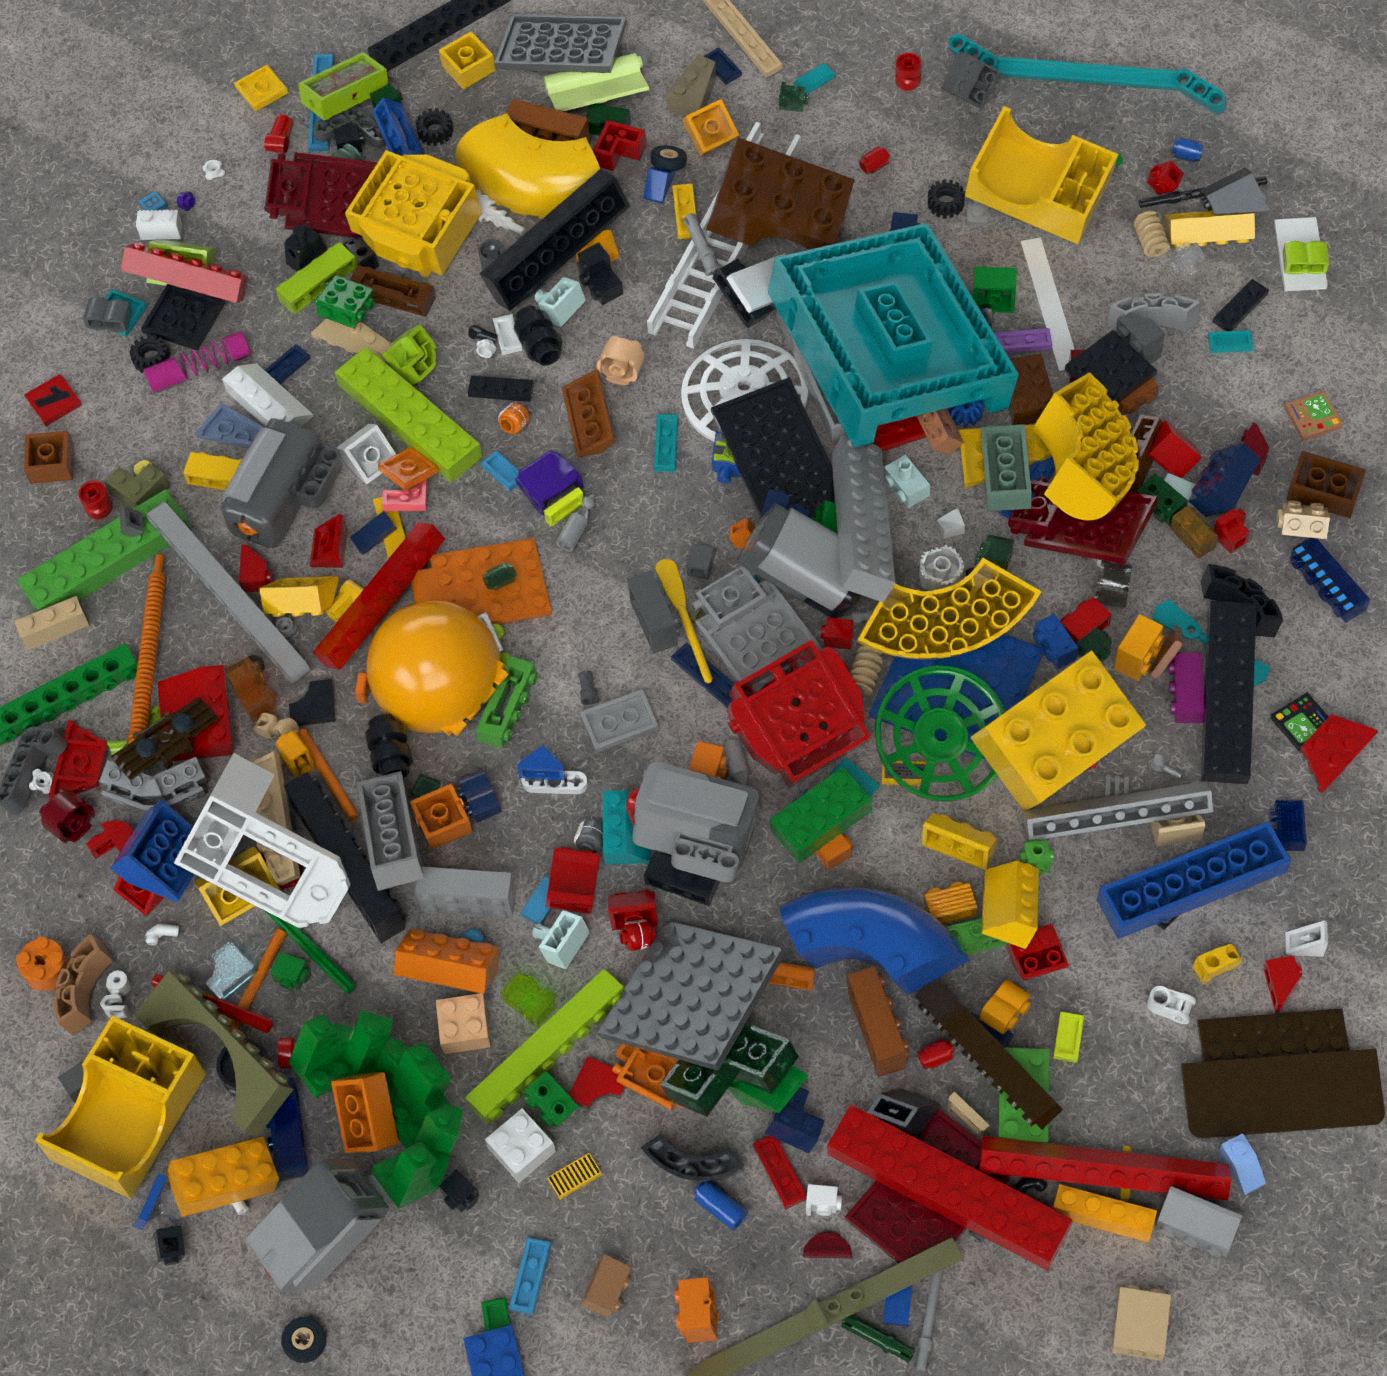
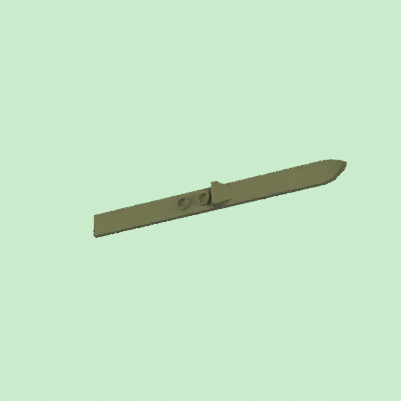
M951 1237L820 1303L816 1299L811 1301L806 1310L709 1357L693 1368L686 1376H730L964 1258Z

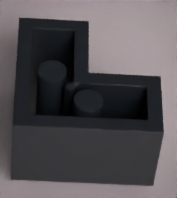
M599 242L577 253L579 261L577 267L580 271L579 280L584 287L588 286L590 294L595 301L598 300L603 306L623 295L622 282L611 269L610 256Z

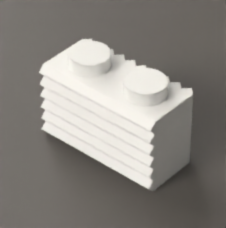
M139 210L137 212L136 227L141 240L181 239L183 224L178 210Z

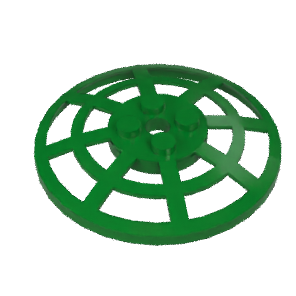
M937 665L924 667L902 677L890 688L883 698L875 721L877 751L889 775L908 792L920 798L937 802L963 800L985 789L997 777V773L992 769L989 775L975 787L972 786L967 778V775L978 766L983 758V754L975 743L968 741L967 728L977 723L979 730L986 726L984 719L994 714H997V717H999L1006 711L997 694L976 675L952 666ZM933 674L954 676L950 690L933 688L923 691L918 678ZM963 680L979 689L988 698L991 706L979 711L971 700L960 694L959 691ZM910 682L914 696L903 704L898 714L886 710L887 704L893 695L902 686ZM946 696L947 699L944 708L931 709L926 697ZM956 700L966 706L972 715L962 719L954 712L953 708ZM918 702L923 713L918 720L914 722L904 718L908 709ZM882 718L894 723L893 739L896 752L887 756L884 753L881 741ZM901 727L913 731V744L904 748L901 745L900 739ZM936 730L945 732V741H938L935 738ZM964 750L975 753L976 756L972 762L962 770L956 758ZM919 752L922 757L927 759L924 771L917 768L907 756ZM902 760L903 764L911 772L921 777L919 790L903 781L890 764ZM948 762L954 773L947 776L933 775L936 763ZM958 780L965 791L948 796L928 794L931 781L947 783Z

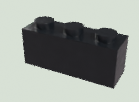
M737 258L720 268L712 278L748 329L767 318L774 309L770 304L748 313L726 279L730 274L746 268Z
M654 851L644 873L645 884L710 906L720 881L676 869L671 864L672 855Z

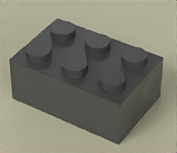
M652 570L628 578L630 602L653 654L677 646V637L680 636L677 627L679 622L676 614L671 613L669 609L671 605L668 596L663 595L661 591L663 587L660 578H655Z

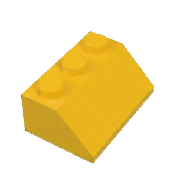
M338 576L290 577L275 580L259 588L263 614H272L273 617L284 616L286 613H291L292 616H301L305 613H311L312 616L322 615L324 610L332 607L339 578Z
M932 813L924 822L922 846L983 870L988 868L998 843V838L987 831L981 832L967 823H958L944 814Z
M254 846L228 861V864L280 890L262 856ZM201 877L193 881L220 926L255 906Z

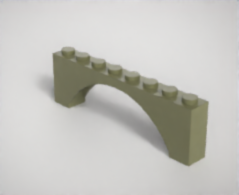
M168 971L134 1016L148 1030L160 1034L165 1029L183 1024H204L212 1029L224 1042L234 1066L236 1099L234 1112L230 1117L244 1132L259 1135L293 1091L287 1083L288 1079L282 1073L276 1072L273 1069L274 1064L270 1060L258 1054L260 1050L244 1039L246 1037L244 1033L230 1025L232 1021L228 1017L217 1012L218 1007L203 997L204 992L189 983L191 979L182 972L177 974Z

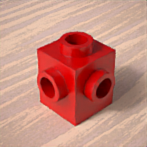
M1172 161L1156 164L1150 170L1147 183L1154 191L1161 195L1178 189L1184 173Z

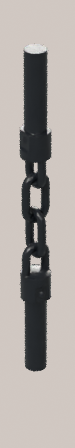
M1266 176L1255 178L1258 186L1267 184ZM1203 188L1182 192L1175 191L1168 193V195L1139 200V207L1143 208L1165 203L1173 204L1182 200L1203 196L1200 191ZM1200 191V194L1192 196L1193 192Z

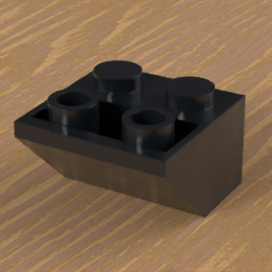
M897 1089L880 1093L867 1113L919 1139L939 1109L940 1104L908 1091Z

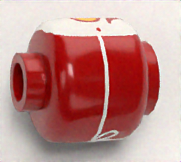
M645 919L627 921L623 926V930L619 932L620 942L622 945L625 944L629 951L648 949L652 945L653 940L656 939L655 928L653 924H649Z

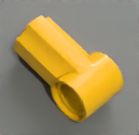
M351 579L347 580L341 586L339 595L333 600L332 607L326 609L325 613L333 621L337 622L364 588Z

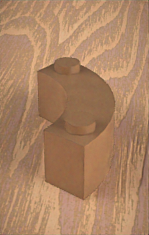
M92 933L71 952L70 956L72 958L66 968L61 969L55 985L58 987L56 999L53 1000L55 1016L58 1024L71 1035H75L92 1022L89 1013L91 991L100 974L114 962L107 947Z

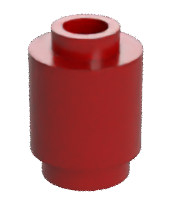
M877 146L862 156V159L859 160V165L865 174H873L889 163L890 155L884 147Z
M940 1038L922 1047L921 1051L917 1052V1056L925 1070L928 1068L932 1070L953 1060L952 1054L955 1052L949 1040L945 1042L943 1038Z

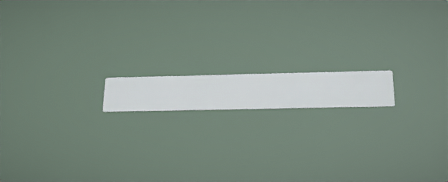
M1041 238L1021 241L1046 328H1050L1052 348L1059 371L1065 370V365L1069 362L1070 351L1075 349Z

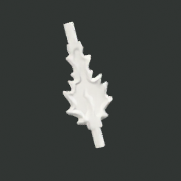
M479 189L476 190L482 211L478 219L480 222L483 219L486 222L490 220L497 228L502 226L506 230L510 229L522 236L524 235L526 228L516 224L512 218L505 217L506 211L496 210V207L492 206L495 204V201L490 200L488 195H483Z

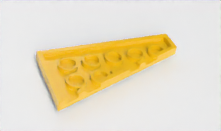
M1025 425L1029 465L1039 460L1041 462L1049 459L1052 456L1044 442L1032 430L1034 425ZM981 428L959 430L964 441L960 446L964 489L984 482Z

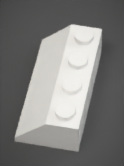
M257 363L237 366L222 379L226 392L264 427H266L271 418L302 427L313 417V414Z

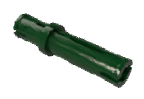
M853 1315L844 1318L843 1321L845 1323H842L841 1328L882 1348L884 1353H891L907 1363L913 1358L914 1355L912 1353H915L916 1348L899 1341L894 1334L888 1335Z

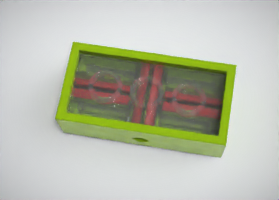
M362 52L299 82L301 103L323 120L329 119L370 98V93L388 85L387 69Z

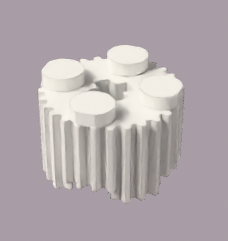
M945 545V547H940V549L936 547L935 550L931 549V552H924L920 559L919 571L922 588L933 591L952 586L963 580L964 561H962V557H959V553L957 554L955 548L952 549L951 546L948 548Z

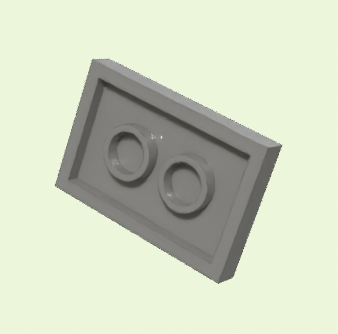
M643 689L580 712V717L596 753L659 730V725Z

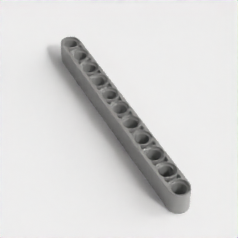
M163 501L146 513L148 520L291 684L296 683L311 671L306 661L166 502Z

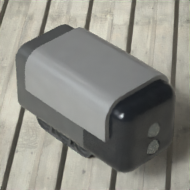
M775 503L760 518L737 558L739 565L830 618L844 616L858 603L861 597L860 594L842 588L839 535L792 507L787 510Z

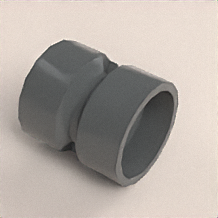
M488 239L480 244L478 253L482 271L505 252V247L501 241Z

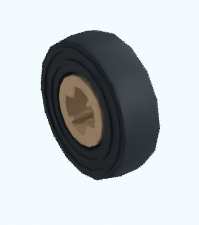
M662 145L653 148L651 151V163L659 169L676 171L683 169L686 165V152L678 147Z
M299 1317L292 1320L285 1327L281 1337V1345L284 1353L290 1360L298 1363H309L316 1360L323 1353L326 1346V1334L324 1328L317 1320L309 1317ZM301 1335L305 1337L310 1336V1339H307L309 1343L306 1345L298 1344L297 1342L300 1341L299 1337Z

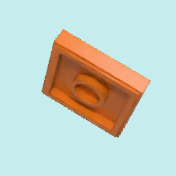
M412 446L378 464V470L405 491L439 473L438 466Z

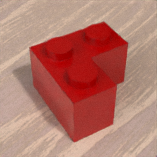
M607 120L593 149L599 167L614 171L620 156L640 161L647 146L645 130Z

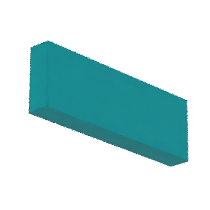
M657 414L654 472H676L678 414Z

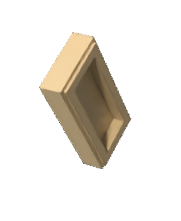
M953 1092L948 1098V1107L980 1138L986 1136L989 1133L990 1125L956 1092Z

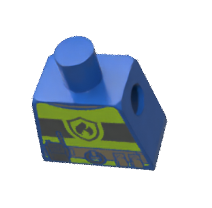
M716 431L712 467L714 472L719 473L717 480L728 484L731 476L741 478V475L721 432Z

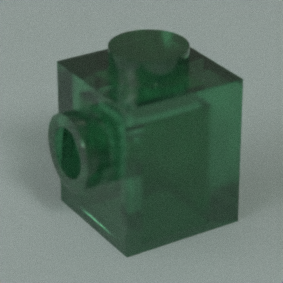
M1095 627L1076 642L1078 647L1077 655L1081 658L1092 650L1099 660L1104 661L1111 653V638L1106 632H1101Z

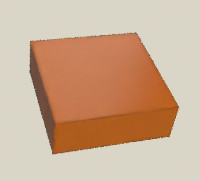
M358 673L355 694L358 703H366L370 689L367 674Z

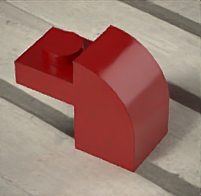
M119 820L104 822L101 824L104 832L93 836L86 845L95 859L114 847L120 853L133 833V829L127 823Z

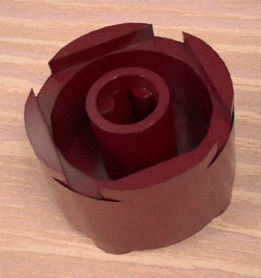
M63 788L47 804L40 808L39 814L41 815L42 826L60 841L67 843V841L76 842L89 831L92 826L89 822L91 817L94 818L95 811L90 804L74 792Z

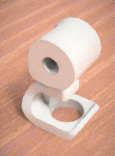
M113 971L109 974L106 982V987L111 995H106L101 1000L100 1005L109 1018L111 1016L126 1018L130 1014L127 1006L111 1005L113 1003H122L123 999L121 996L129 993L131 983L124 972Z

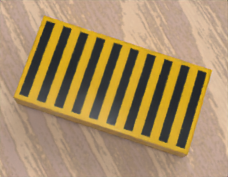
M590 1153L550 1175L547 1179L561 1200L602 1176V1173Z

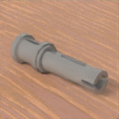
M695 213L689 214L683 218V221L697 248L698 260L702 261L706 270V276L714 275L722 268V265H719L714 255L716 253L715 250L710 248Z

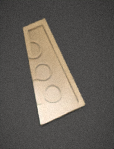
M325 319L311 332L313 338L323 339L328 344L345 348V351L350 353H358L367 347L387 365L389 364L382 353L392 344L362 322H359L355 329Z

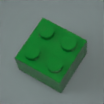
M974 267L973 299L977 305L991 304L992 312L1014 313L1017 268Z

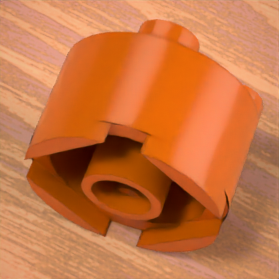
M43 936L27 943L16 956L20 974L26 983L36 991H52L57 989L58 987L55 985L62 968H66L69 962L59 944Z

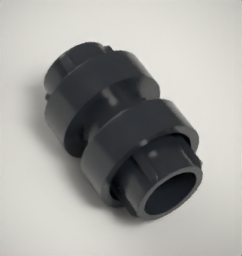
M526 306L520 309L515 315L513 329L517 338L523 344V349L528 358L542 366L555 363L561 356L562 340L557 330L553 328V323L547 312L537 309L535 306Z
M392 714L377 715L369 721V728L365 732L367 747L371 751L370 760L373 771L381 774V776L401 771L404 779L409 774L408 767L413 762L410 747L406 744L408 739L405 726L401 722L396 721Z

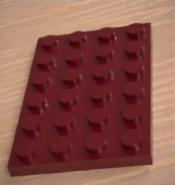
M938 1109L919 1140L979 1171L981 1142ZM982 1172L1003 1184H1006L1011 1178V1175ZM878 1181L874 1182L845 1216V1220L897 1263H901L951 1237L956 1243L967 1230V1228Z

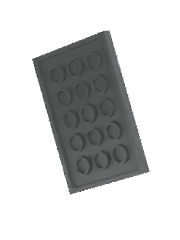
M512 14L494 62L495 69L611 73L627 25L626 17Z

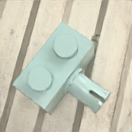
M565 277L550 292L539 289V292L535 294V300L539 302L540 310L547 312L553 325L562 327L586 301L580 283Z
M906 454L884 467L885 485L895 491V496L900 503L904 502L910 508L930 496V484Z
M563 910L551 928L538 923L535 925L537 928L534 927L532 933L534 938L543 940L539 949L547 963L567 969L590 934V931L581 916Z

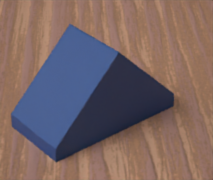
M657 167L649 168L643 199L663 204L676 171L662 170Z
M544 745L540 746L517 765L519 778L565 780L563 765Z

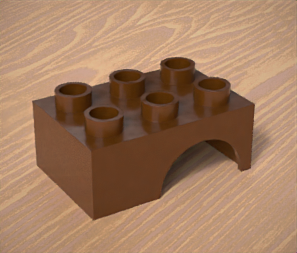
M738 137L727 163L706 230L753 246L758 240L768 237L792 240L807 250L836 244L855 179Z

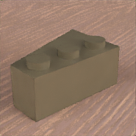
M700 54L696 56L666 93L668 110L685 117L707 106L708 98L711 95L716 80L715 61Z

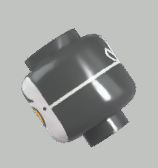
M595 819L582 821L578 825L574 837L575 846L581 851L599 852L603 847V825Z

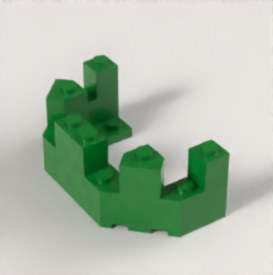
M360 1010L353 1027L340 1023L332 1025L325 1014L304 1022L289 1064L315 1098L333 1091L331 1081L354 1074L385 1072L397 1137L406 1149L374 1165L371 1173L398 1209L436 1191L448 1168L450 1153L459 1135L463 1109L452 1106L444 1096L451 1076L424 1042L407 1048L402 1041L389 1038L393 1022L391 1018Z

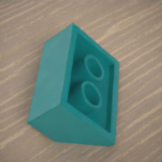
M627 790L603 791V857L605 865L649 863L651 859V849L638 846L632 840L633 824L626 810V803L630 793Z

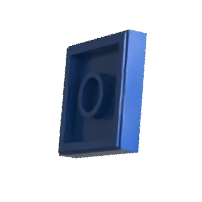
M158 1173L133 1227L140 1230L143 1229L157 1202L167 1176Z

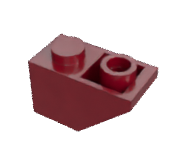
M1253 422L1249 430L1245 429L1241 441L1261 458L1253 474L1259 476L1267 460L1269 446L1257 423Z

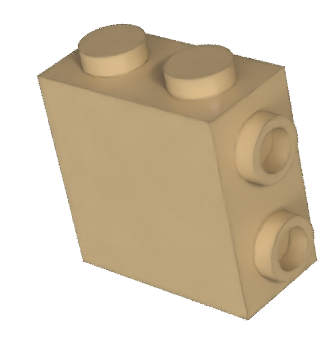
M1288 501V503H1282V509L1277 510V528L1281 529L1282 535L1327 539L1330 516L1327 507H1324L1323 504L1310 503L1309 506L1301 505L1299 501Z

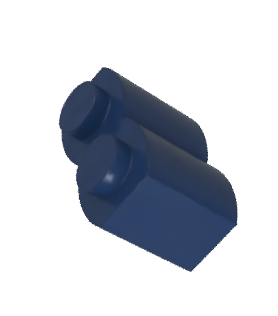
M483 769L457 779L459 786L456 787L459 797L462 800L466 799L468 803L465 805V809L469 818L474 817L478 823L502 812Z

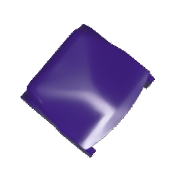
M551 450L522 468L518 472V477L515 478L520 490L526 495L540 515H544L545 505L543 501L558 495L571 484H574L581 490L584 488L580 473L558 452Z

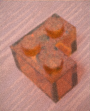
M246 657L224 669L234 693L252 723L258 721L262 713L271 714L276 711L274 702L277 700L271 689L268 691L265 689L264 686L267 684L257 662L252 664L249 657Z

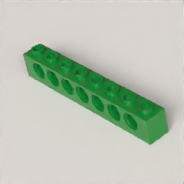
M126 643L1 706L0 745L12 742L29 727H37L44 722H50L56 716L74 710L79 704L91 701L105 691L113 690L118 684L134 679L137 673V663Z

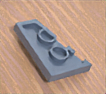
M221 403L195 434L197 438L249 448L259 430L265 427Z

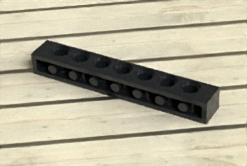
M451 0L368 47L369 57L386 68L388 72L511 0Z

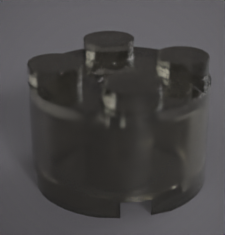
M1101 560L1099 573L1104 574H1099L1097 590L1101 591H1096L1095 599L1102 605L1126 608L1132 565Z

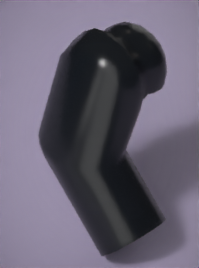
M479 325L469 327L468 336L471 339H489L495 343L497 334L489 332Z
M1022 1177L1013 1189L1023 1194L1032 1188L1042 1192L1047 1188V1182L1044 1179Z

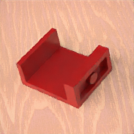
M569 847L554 848L545 907L591 914L600 854H595V852L590 850L574 851Z

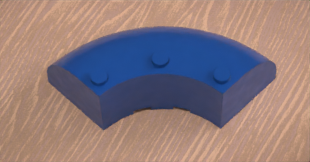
M833 888L812 892L795 898L779 907L783 922L799 955L811 966L817 969L833 962L844 961V959H858L859 961L878 965L889 973L892 980L907 995L970 961L957 939L933 915L918 905L887 892L868 888Z

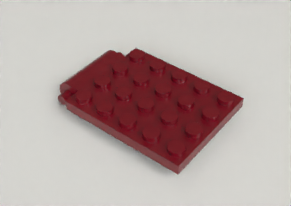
M298 152L294 153L293 161L285 160L286 155L283 153H279L277 159H271L264 210L270 214V219L275 220L278 218V215L286 216L284 229L293 230L298 225H307L320 234L355 237L358 235L363 239L362 235L351 231L345 212L378 162Z
M1040 477L1038 481L1030 480L1032 494L1033 492L1035 493V497L1031 499V509L1014 510L1008 519V526L1011 528L1012 534H1027L1024 539V546L1126 564L1158 500L1157 496L1128 491L1120 503L1105 516L1095 520H1081L1066 514L1044 495L1051 483H1047L1046 478Z

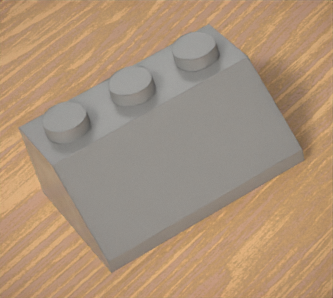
M1171 1186L1156 1228L1160 1229V1232L1165 1236H1177L1184 1239L1183 1242L1189 1246H1201L1207 1249V1252L1213 1256L1227 1257L1242 1215Z

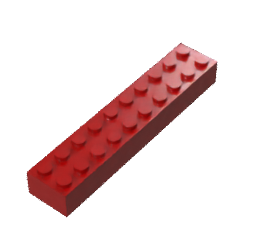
M851 1104L827 1145L828 1156L1047 1271L1050 1269L1071 1229V1218Z

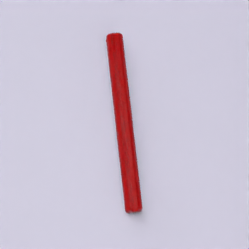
M155 974L151 984L156 988L164 976ZM207 993L203 995L206 1000L213 1002L218 1007L217 1012L219 1014H223L265 1033H269L274 1023L271 1019Z

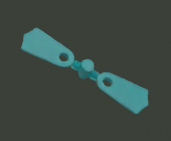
M1169 599L1156 605L1155 613L1152 617L1153 621L1170 630L1177 625L1182 629L1183 637L1187 639L1197 638L1198 641L1205 645L1206 650L1207 635L1201 634L1202 628L1198 622ZM1193 629L1195 632L1189 633L1187 630ZM1255 659L1254 687L1267 680V674L1270 669L1268 665Z

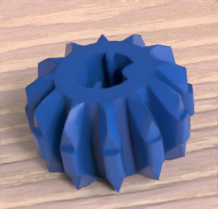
M982 400L947 408L953 421H956L955 424L958 426L964 423L965 428L968 426V423L975 426L976 421L981 420L982 413L984 412V406L981 404Z

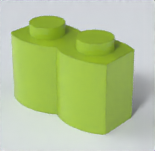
M1291 241L1284 244L1282 253L1285 273L1294 275L1327 273L1329 267L1327 243L1320 241H1311L1309 243Z

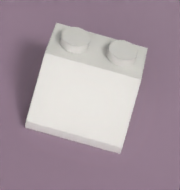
M367 424L337 447L345 464L365 484L370 483L382 474L378 470L379 463L396 455L379 427L375 424Z

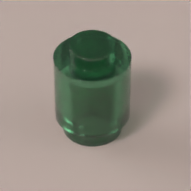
M504 562L487 570L486 574L482 575V579L489 591L493 589L496 591L515 582L514 577L517 574L512 564L508 565Z

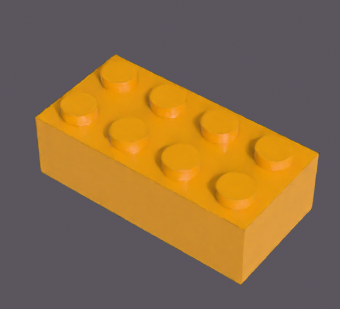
M264 1137L172 1160L166 1173L181 1217L275 1192L279 1181Z

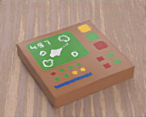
M1325 391L1285 403L1284 409L1302 441L1342 429L1343 423Z

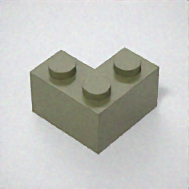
M150 463L136 477H133L119 467L105 480L110 494L130 509L137 507L165 489L167 491L170 488L166 475Z

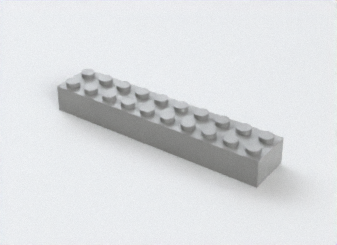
M842 434L831 454L842 588L884 602L896 582L882 448L875 444L853 447L848 436Z

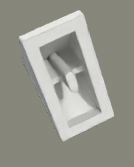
M1321 921L1285 932L1286 954L1323 957L1328 945L1327 922Z

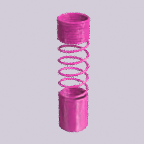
M239 331L230 336L222 337L221 342L225 358L215 342L211 343L215 362L205 346H201L204 364L197 353L191 350L195 371L184 354H181L184 373L175 357L143 369L152 392L155 394V392L157 393L188 380L183 357L195 376H198L193 352L205 372L208 373L203 348L214 366L218 369L213 344L224 362L228 365L223 340L234 362L250 356L251 353L243 333Z

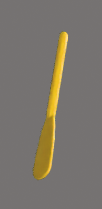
M670 559L660 560L655 567L656 573L669 600L680 615L705 683H711L713 680L686 609V596L677 565Z

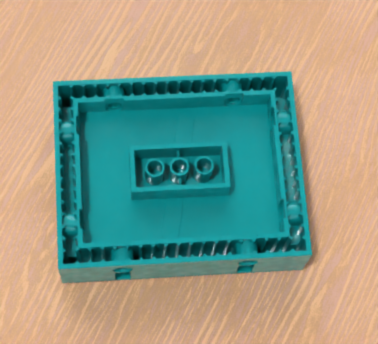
M928 223L774 258L768 294L853 447L873 443L878 425L982 400L989 413L1009 408L1019 374Z

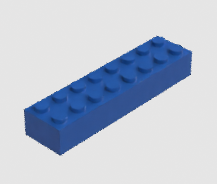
M1268 821L1100 887L1097 901L1117 939H1120L1287 872L1291 859Z

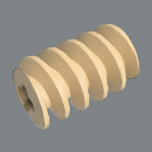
M1155 211L1143 212L1134 220V227L1141 242L1143 252L1148 257H1160L1170 250L1168 239L1165 237L1166 234L1163 226L1160 224L1159 217H1156L1157 212Z
M862 645L857 649V655L855 656V662L852 664L850 675L862 695L871 696L873 694L872 688L876 685L875 680L878 679L877 673L881 670L879 665L883 664V659L880 657L882 653Z

